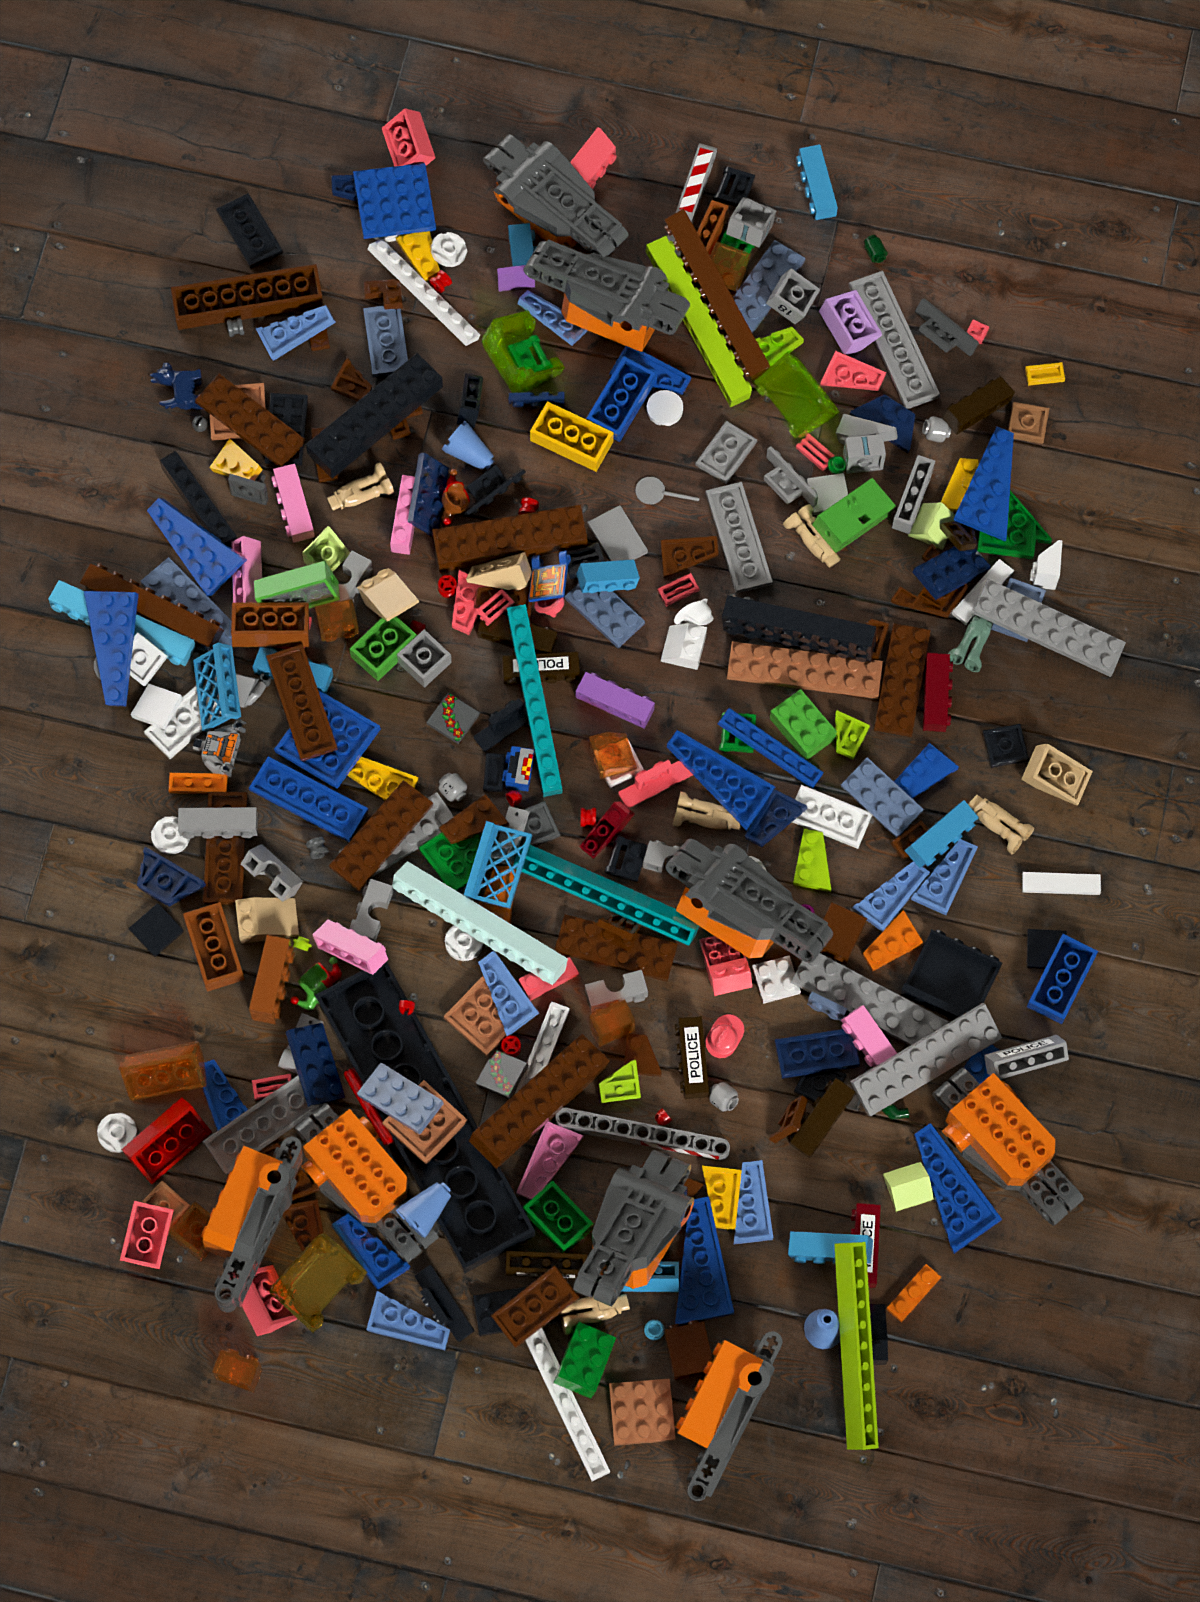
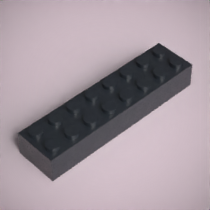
M416 353L306 444L307 454L333 479L443 388L442 376Z
M727 595L722 621L723 631L729 634H742L751 639L755 637L761 638L770 643L774 641L780 642L785 646H799L803 650H818L822 654H837L841 658L851 657L860 662L872 661L876 645V626Z

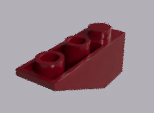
M621 801L614 802L579 847L594 859L614 839V836H617L624 829L635 813Z

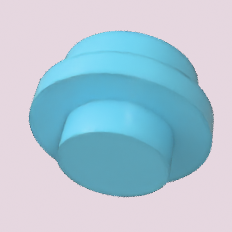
M650 1320L646 1323L644 1332L647 1338L658 1340L664 1335V1325L660 1321Z

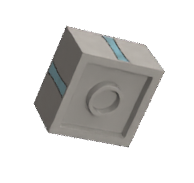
M743 197L730 217L726 234L759 248L773 226L777 210Z
M875 433V435L848 436V438H845L843 457L846 462V474L883 470L886 456L883 434Z

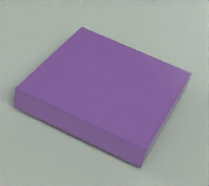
M525 265L497 269L499 292L535 287V280L529 278L524 273Z

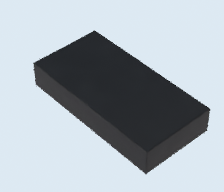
M486 753L483 791L502 793L505 754Z

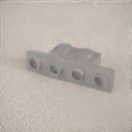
M770 446L767 449V459L775 469L764 475V481L787 505L802 495L812 507H815L818 500L816 490L810 488L805 479L794 471L792 465L787 463L781 454Z

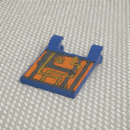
M567 551L559 552L560 564L543 566L544 561L539 559V555L532 556L529 602L564 597L568 564L571 561Z

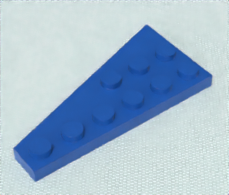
M996 426L955 514L954 521L1006 542L1014 433Z
M158 498L147 509L152 519L207 596H212L247 561L245 557L240 556L234 549L223 544L212 533L194 523L191 518L183 515L165 499Z
M84 591L105 704L108 706L126 707L138 593Z
M678 730L667 743V748L747 831L776 787Z
M930 1123L915 1133L914 1138L924 1168L930 1178L932 1192L952 1253L955 1254L1002 1221V1218Z
M709 1197L694 1199V1205L687 1220L675 1324H679V1326L693 1320H699L700 1322L734 1315Z

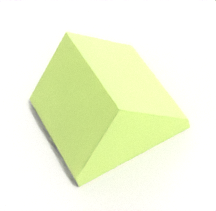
M922 503L908 536L929 545L933 544L936 548L943 550L948 538L940 528L942 523L954 522L955 514L943 503Z
M327 526L302 554L306 565L325 561L333 572L348 557L350 552L333 530Z
M921 1162L883 1173L896 1212L934 1200L929 1175Z

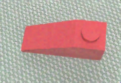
M569 957L565 972L553 985L541 980L540 977L533 973L521 977L518 981L521 988L532 1001L578 976L579 972Z

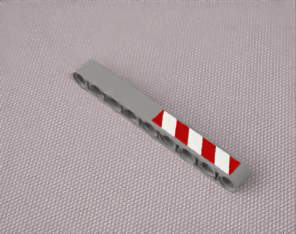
M701 143L698 145L676 210L677 213L684 209L692 224L695 220L717 153L716 147ZM673 235L667 236L669 241H676ZM675 247V253L677 257L680 256L682 258V251L680 250L678 252Z
M562 1108L556 1114V1125L577 1133L714 1160L726 1159L730 1151L729 1142L723 1138L570 1108ZM562 1115H567L570 1120L563 1123L559 1118ZM581 1119H587L589 1121V1124L587 1126H581L579 1124V1121ZM600 1123H606L608 1124L609 1128L606 1130H601L598 1128V1125ZM626 1127L628 1132L621 1134L618 1132V1128ZM644 1130L648 1133V1136L641 1138L637 1133ZM664 1134L668 1139L661 1142L657 1139V1136ZM684 1138L687 1143L681 1146L677 1144L676 1140ZM704 1142L707 1147L705 1149H698L696 1144ZM717 1146H724L726 1151L718 1153L715 1148Z

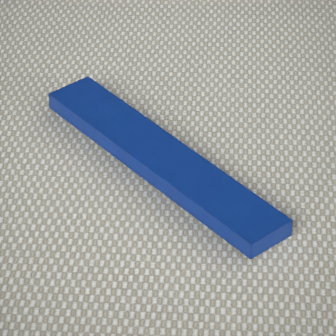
M730 708L727 709L718 722L719 726L812 789L824 773Z

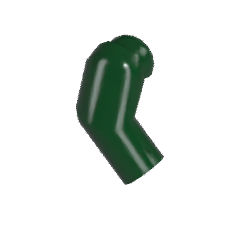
M891 1104L882 1109V1112L890 1119L909 1118L908 1108L897 1109Z

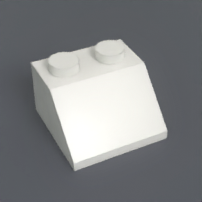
M1058 540L1038 555L1037 562H1033L1030 572V581H1033V586L1041 589H1056L1060 576L1062 540Z
M691 623L669 626L661 662L698 670L707 627Z

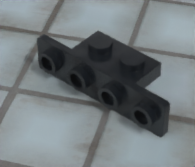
M497 465L492 466L466 486L475 503L462 513L463 516L475 515L480 511L479 507L483 504L486 506L494 500L493 496L497 493L503 494L509 489L508 485L512 482L516 484L522 480V475L526 471L520 469L506 479Z
M519 698L516 701L512 700L505 705L504 709L495 711L489 716L488 727L474 736V740L484 752L529 722L525 701L522 702Z
M432 1265L427 1266L415 1275L416 1280L423 1289L420 1291L423 1295L421 1299L426 1307H431L434 1312L432 1316L438 1324L441 1323L447 1326L458 1342H461L475 1331Z

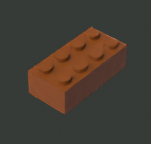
M309 602L232 603V647H295L303 644V647H309Z
M221 902L183 913L207 992L245 980Z
M271 935L266 936L249 1007L252 1020L275 1024L276 1019L281 1017L282 1007H280V1002L285 999V982H289L291 974L289 964H293L295 952H293L294 946H291L290 939Z

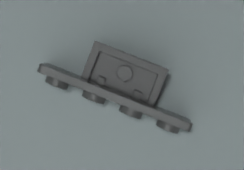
M923 298L915 310L926 321L920 326L919 331L946 353L957 346L967 355H973L979 342Z

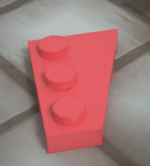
M835 351L820 385L879 391L886 372Z
M459 570L452 628L470 635L479 617V614L476 615L474 613L478 609L474 608L476 590L479 587L489 586L467 583L466 578L468 574Z

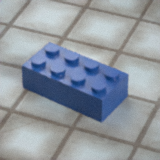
M623 356L586 419L614 432L613 439L620 442L657 381L656 373Z
M1062 934L1027 1007L1062 1024L1098 951Z

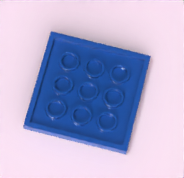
M425 163L353 171L364 239L436 231Z
M318 690L338 750L301 762L289 728L274 751L338 789L381 730V727Z

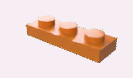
M169 774V793L227 792L228 776L226 774Z
M925 1264L886 1310L902 1323L941 1279V1276Z

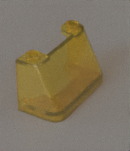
M322 1233L314 1238L276 1280L270 1289V1294L314 1333L323 1324L324 1316L321 1311L347 1282L351 1285L359 1284L368 1272L337 1242Z

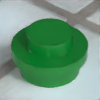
M834 456L829 459L828 468L833 474H841L846 469V462L842 457Z

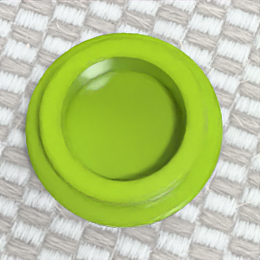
M298 936V939H293V946L308 952L309 947H312L309 944V939Z

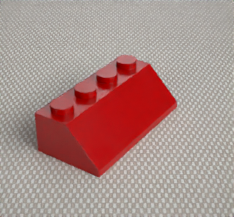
M181 1097L121 1150L152 1185L210 1135L212 1131L192 1105Z

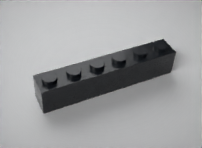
M176 450L162 458L160 464L163 472L203 528L220 539L223 544L231 547V542L237 539L236 534Z

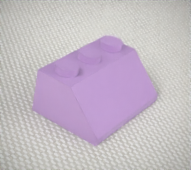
M857 290L826 299L819 310L844 355L859 352L882 336L880 329Z

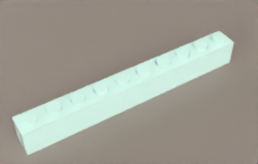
M407 861L394 874L392 886L397 892L404 894L412 901L427 908L446 922H450L461 931L474 937L477 941L486 944L492 950L499 952L510 961L522 966L526 971H530L540 977L541 980L553 985L565 972L568 958Z

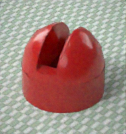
M414 620L410 624V629L417 635L425 630L426 627L423 623Z
M513 790L506 793V799L512 807H515L521 802L522 795L519 791Z
M408 1000L399 1001V1011L401 1014L404 1015L406 1011L408 1016L414 1012L415 1002Z
M663 1108L655 1115L657 1124L661 1126L667 1125L672 1121Z

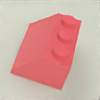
M403 109L382 127L394 167L421 163L428 165L436 158L420 112Z
M598 127L570 163L593 189L596 180L599 177L602 178L605 174L607 166L614 163L617 157L616 147L602 129Z
M134 1201L120 1261L160 1269L174 1210Z
M269 1265L258 1268L242 1307L256 1335L260 1336L271 1333L297 1320L299 1316L274 1266Z

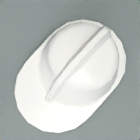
M705 598L683 607L675 616L674 623H691L704 626L712 622L714 618L711 615L710 607L707 605L708 599Z

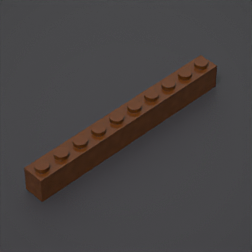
M682 209L664 219L667 223L664 227L668 235H673L676 240L673 242L678 252L681 250L684 254L682 260L685 266H690L693 271L690 273L695 283L699 282L701 286L699 291L702 297H707L710 302L707 304L712 314L716 313L719 318L716 320L721 330L725 329L727 333L724 336L729 346L733 344L736 349L733 353L737 361L742 360L744 364L742 370L746 377L750 376L752 380H755L771 371L772 368L686 211Z

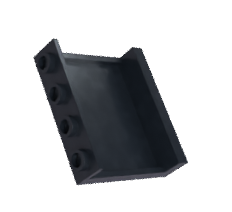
M931 929L900 995L949 1019L955 1020L984 1003L1002 966V962L993 955L987 956L976 947L964 945V942L957 938L951 939L940 930L935 931Z

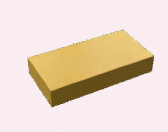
M1062 362L1032 365L1025 368L1028 386L1065 381Z

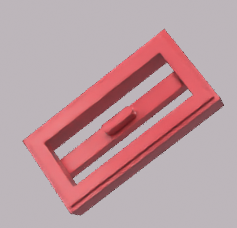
M809 433L805 439L803 438L796 445V449L822 471L828 467L829 459L835 456ZM805 445L808 449H810L817 457H819L823 462H825V464H822L803 446Z
M691 573L657 589L666 607L700 591ZM686 581H691L690 583L680 586L669 593H664L665 591L670 590Z
M501 589L474 613L476 615L479 614L481 616L480 619L484 620L488 626L515 602ZM501 595L503 596V598L499 602H497L493 607H491L487 612H483V610L486 607H488L492 602H494L498 597H500ZM506 600L508 601V603L504 607H502L498 612H496L492 617H488Z
M291 1074L252 1080L255 1101L263 1100L273 1092L258 1093L277 1090L286 1083L257 1088V1085L284 1080L289 1082L292 1079Z

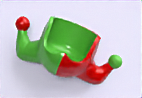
M331 957L329 960L333 967L332 971H328L320 962L307 970L298 980V983L306 992V1000H299L297 996H293L290 1002L293 1005L297 1004L303 1009L313 1010L317 1005L315 995L333 986L342 976V971L337 964V958Z

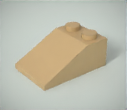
M523 552L472 566L466 580L467 583L506 590H521L526 587L532 571L527 556Z
M389 568L379 571L375 577L364 580L357 587L365 605L387 622L419 603L418 599L399 576Z
M1043 744L1035 747L1022 780L1036 789L1078 805L1093 771L1051 745Z
M261 897L235 900L241 944L265 941L267 935L281 938L299 936L295 898H289L283 902L279 898Z

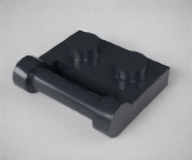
M725 167L723 178L717 193L714 194L713 200L737 207L743 197L748 198L755 175L731 167ZM730 177H735L729 196L725 195Z
M598 542L569 551L567 549L561 550L567 551V555H570V557H575L571 558L568 564L567 572L570 579L577 578L576 574L581 563L604 562Z
M614 836L613 850L604 873L638 883L648 845L628 840L621 836ZM624 846L627 847L621 870L615 867L621 847Z

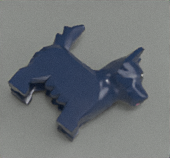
M165 362L156 373L150 374L153 377L150 382L173 387L174 398L159 402V405L165 407V409H173L175 407L185 410L192 408L196 410L203 409L195 403V399L199 395H195L194 391L195 386L202 385L200 369L196 371H175L170 363Z

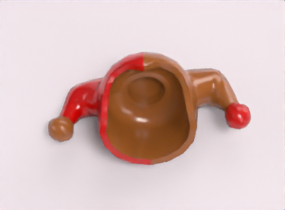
M456 469L450 470L447 487L441 497L444 507L441 523L444 526L452 524L456 514L465 512L470 504L464 484L456 481L458 473Z

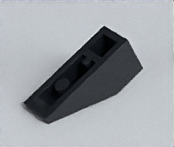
M465 373L457 415V425L463 424V421H466L471 428H475L480 408L483 385L482 376Z
M870 1304L873 1365H886L888 1362L885 1304Z

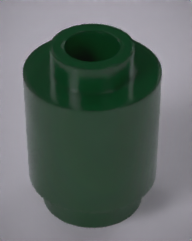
M876 235L867 237L864 240V248L871 261L876 263L883 262L888 252L881 239Z

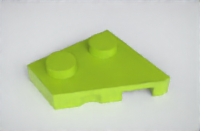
M837 710L835 713V729L837 731L836 752L854 760L870 725Z
M636 1059L599 1082L601 1103L641 1098Z

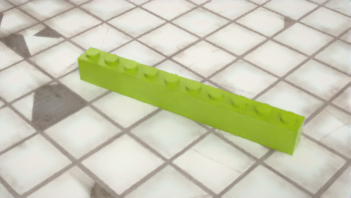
M664 236L647 244L645 252L653 267L665 273L667 283H669L668 291L680 295L689 301L690 308L684 316L683 322L728 405L731 408L750 399L752 387L748 381H745L740 365H736L734 361L735 356L731 349L728 350L724 335L718 332L717 322L714 318L711 319L707 304L703 303L700 299L699 289L697 287L694 288L690 273L686 272L683 267L682 258L680 256L677 257L673 242L669 241L667 236Z
M866 1242L834 1244L847 1450L876 1449L879 1446Z

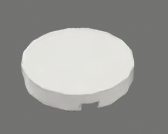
M452 232L441 233L433 239L430 247L431 254L439 264L446 267H454L464 261L467 254L466 243L457 234Z
M662 390L654 393L648 399L646 406L647 415L655 424L671 426L682 417L683 402L676 393Z
M174 816L160 819L151 831V839L155 848L167 855L183 851L190 839L179 835L178 818Z
M452 926L446 933V950L454 959L469 961L477 957L482 951L484 943L477 941L458 927Z
M124 1113L107 1115L101 1120L97 1130L100 1144L106 1150L116 1153L123 1152L121 1149L137 1136L135 1122Z

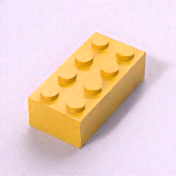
M548 401L530 430V441L597 472L613 444L614 432Z

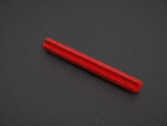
M352 1069L345 1071L346 1081L374 1126L384 1145L392 1143V1135L382 1124L383 1120L376 1108L357 1095L362 1084Z

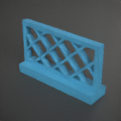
M216 643L213 645L212 650L193 660L202 731L206 732L231 718L238 719L241 717L232 646ZM204 661V662H205V665H204L203 670L201 671V664H200V663H202V662ZM211 666L213 669L211 671L210 676H208L207 673ZM207 679L208 681H207V684H206V686H205V688H204V687H203V683H204V680ZM212 684H214L215 687L211 694L209 693V691L211 689ZM207 696H208V697H210V699H209V702H208V704H207V706H206L205 701H206ZM214 702H216L217 706L215 708V711L213 712L212 707L214 705ZM211 714L212 718L208 724V717Z
M486 821L464 896L473 901L478 900L510 909L533 835ZM498 831L506 832L509 837L501 843H498L496 839ZM519 836L526 837L525 844L517 848L513 840ZM511 841L515 850L505 855L501 847ZM499 848L503 857L493 862L491 854ZM518 853L520 857L519 863L511 866L507 858ZM506 860L509 869L499 873L495 865ZM494 867L498 875L487 880L485 876L486 870ZM512 871L514 880L506 885L502 876ZM500 878L504 887L494 892L490 883ZM488 885L492 894L487 897L479 896L481 888ZM506 890L509 894L507 903L499 901L496 895Z

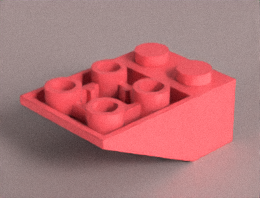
M716 936L699 939L714 996L752 987L751 971L745 955Z

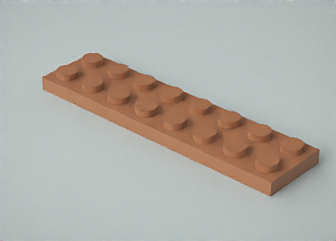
M732 641L727 679L878 699L883 661L860 662L855 658H841L833 654Z

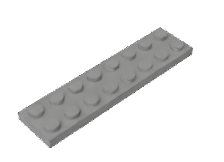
M881 271L849 282L850 290H857L882 333V336L874 342L904 407L910 409L940 398L938 388L884 272Z
M990 579L986 581L973 611V614L1109 677L1112 676L1126 642Z
M820 953L812 963L802 961L791 981L792 984L809 993L814 992L848 1008V1014L857 1007L864 1005L882 1032L909 1046L949 1022Z
M982 1003L850 1082L867 1115L871 1117L1002 1039L986 1004Z

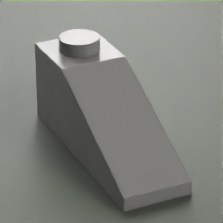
M843 414L836 431L838 442L843 445L845 444V438H848V436L857 437L878 433L883 434L884 442L897 440L898 438L896 427Z

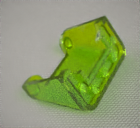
M528 310L493 319L482 338L484 349L512 393L528 392L559 376L565 369L562 361L557 357L550 359L553 364L552 368L535 373L532 368L516 367L507 348L508 345L533 336L532 332L535 329L536 322ZM533 346L529 347L537 365L542 364Z
M788 352L754 381L758 386L756 388L761 396L766 395L790 423L788 431L794 438H803L840 413L837 406L803 363Z

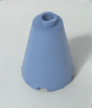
M466 421L460 424L448 439L449 443L445 444L442 448L445 453L482 471L485 468L488 470L495 462L492 460L494 455Z
M436 1182L398 1207L396 1212L403 1220H406L413 1230L425 1238L451 1197L449 1192L451 1190L443 1182L441 1184Z
M818 1309L812 1312L804 1324V1333L807 1340L819 1349H831L840 1342L839 1315L829 1309Z

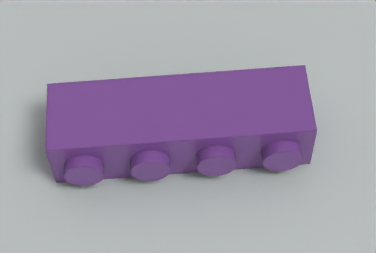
M585 672L576 689L577 699L644 729L654 711L655 703L649 697L636 695L633 690L623 689L610 680L607 682L595 673Z

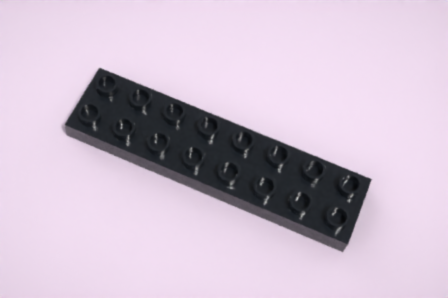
M387 961L373 975L362 970L316 994V1002L362 1086L378 1065L383 1063L417 1085L425 1080L467 1119L468 1122L427 1164L421 1161L390 1132L393 1144L420 1193L436 1182L439 1184L443 1182L450 1188L449 1194L451 1197L436 1223L464 1274L533 1238L535 1230L500 1166L496 1169L469 1142L472 1133L478 1126L415 1012L408 1016L406 1011L404 1015L400 1013L399 1001L408 999ZM376 1108L384 1121L389 1115Z

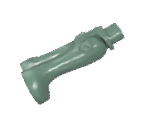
M975 615L969 623L959 646L948 653L950 654V661H953V664H962L970 643L973 639H976L964 665L972 672H979L982 667L980 654L990 635L993 623Z

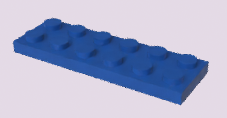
M269 756L249 787V791L347 842L352 840L369 811L367 807Z

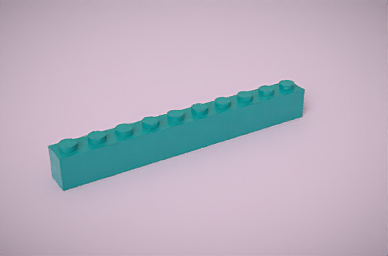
M526 604L508 607L507 615L543 797L561 794L562 784Z
M529 845L522 869L523 873L688 946L695 938L699 925L677 912L675 908ZM518 853L513 866L519 863L520 857Z

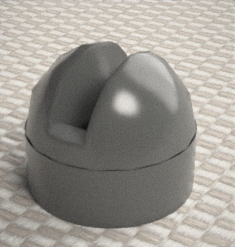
M196 416L192 421L195 431L203 432L207 429V420L203 416Z

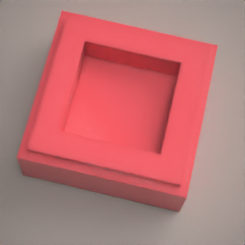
M972 320L967 333L976 339L979 344H982L989 326Z

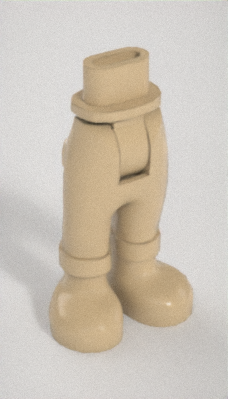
M381 462L375 465L373 475L351 481L338 489L337 492H333L334 495L327 497L332 510L353 507L375 497L377 498L383 493L393 494V486L389 478H387Z
M811 504L802 507L798 514L795 512L787 518L783 525L786 529L795 528L807 548L830 568L841 559L812 526L816 517H813L814 508ZM801 519L807 522V525L811 528L815 536L812 535V533L807 529V526L803 524Z
M680 791L673 826L678 827L683 821L688 820L690 823H696L712 829H727L728 826V830L731 828L739 830L740 823L723 806L696 798L692 800L688 797L687 793ZM684 808H691V810H698V811L704 812V813H706V814H700V813H696V812H694V811H688V810H685Z
M976 795L968 804L979 817L978 819L988 829L1008 841L1007 851L1010 854H1014L1019 849L1022 841H1026L1034 831L1032 825L1020 823V820L986 798L982 799ZM1001 822H1003V823H1005L1006 825H1008L1011 829H1009L1008 827L1004 826Z
M619 1295L613 1306L594 1300V1296L592 1298L578 1299L561 1312L560 1316L572 1311L576 1312L589 1308L592 1310L577 1313L576 1315L562 1316L563 1332L565 1335H570L573 1332V1327L578 1322L583 1324L596 1323L617 1315V1312L621 1314V1311L629 1310L627 1295Z

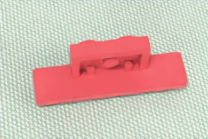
M669 760L665 762L660 761L650 770L640 771L635 777V784L619 791L618 795L622 802L628 808H631L693 776V774L680 761L673 764Z

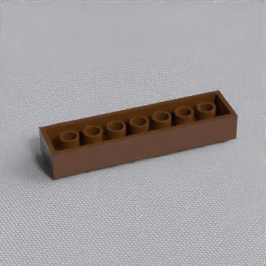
M317 264L171 287L178 330L227 322L226 319L235 320L237 317H241L244 320L324 306Z
M581 504L432 530L439 573L470 568L523 552L529 558L534 555L558 553L565 549L569 551L587 546V534Z
M581 1034L472 1133L469 1142L497 1169L606 1069L610 1060Z

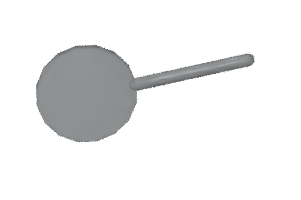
M655 477L641 479L637 483L635 490L637 498L645 504H656L663 499L664 495L694 501L700 500L698 497L665 491L663 483Z

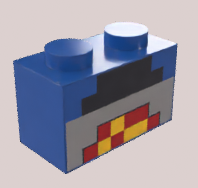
M512 746L511 752H507L506 763L508 764V770H504L502 779L507 789L529 792L535 757L534 749Z

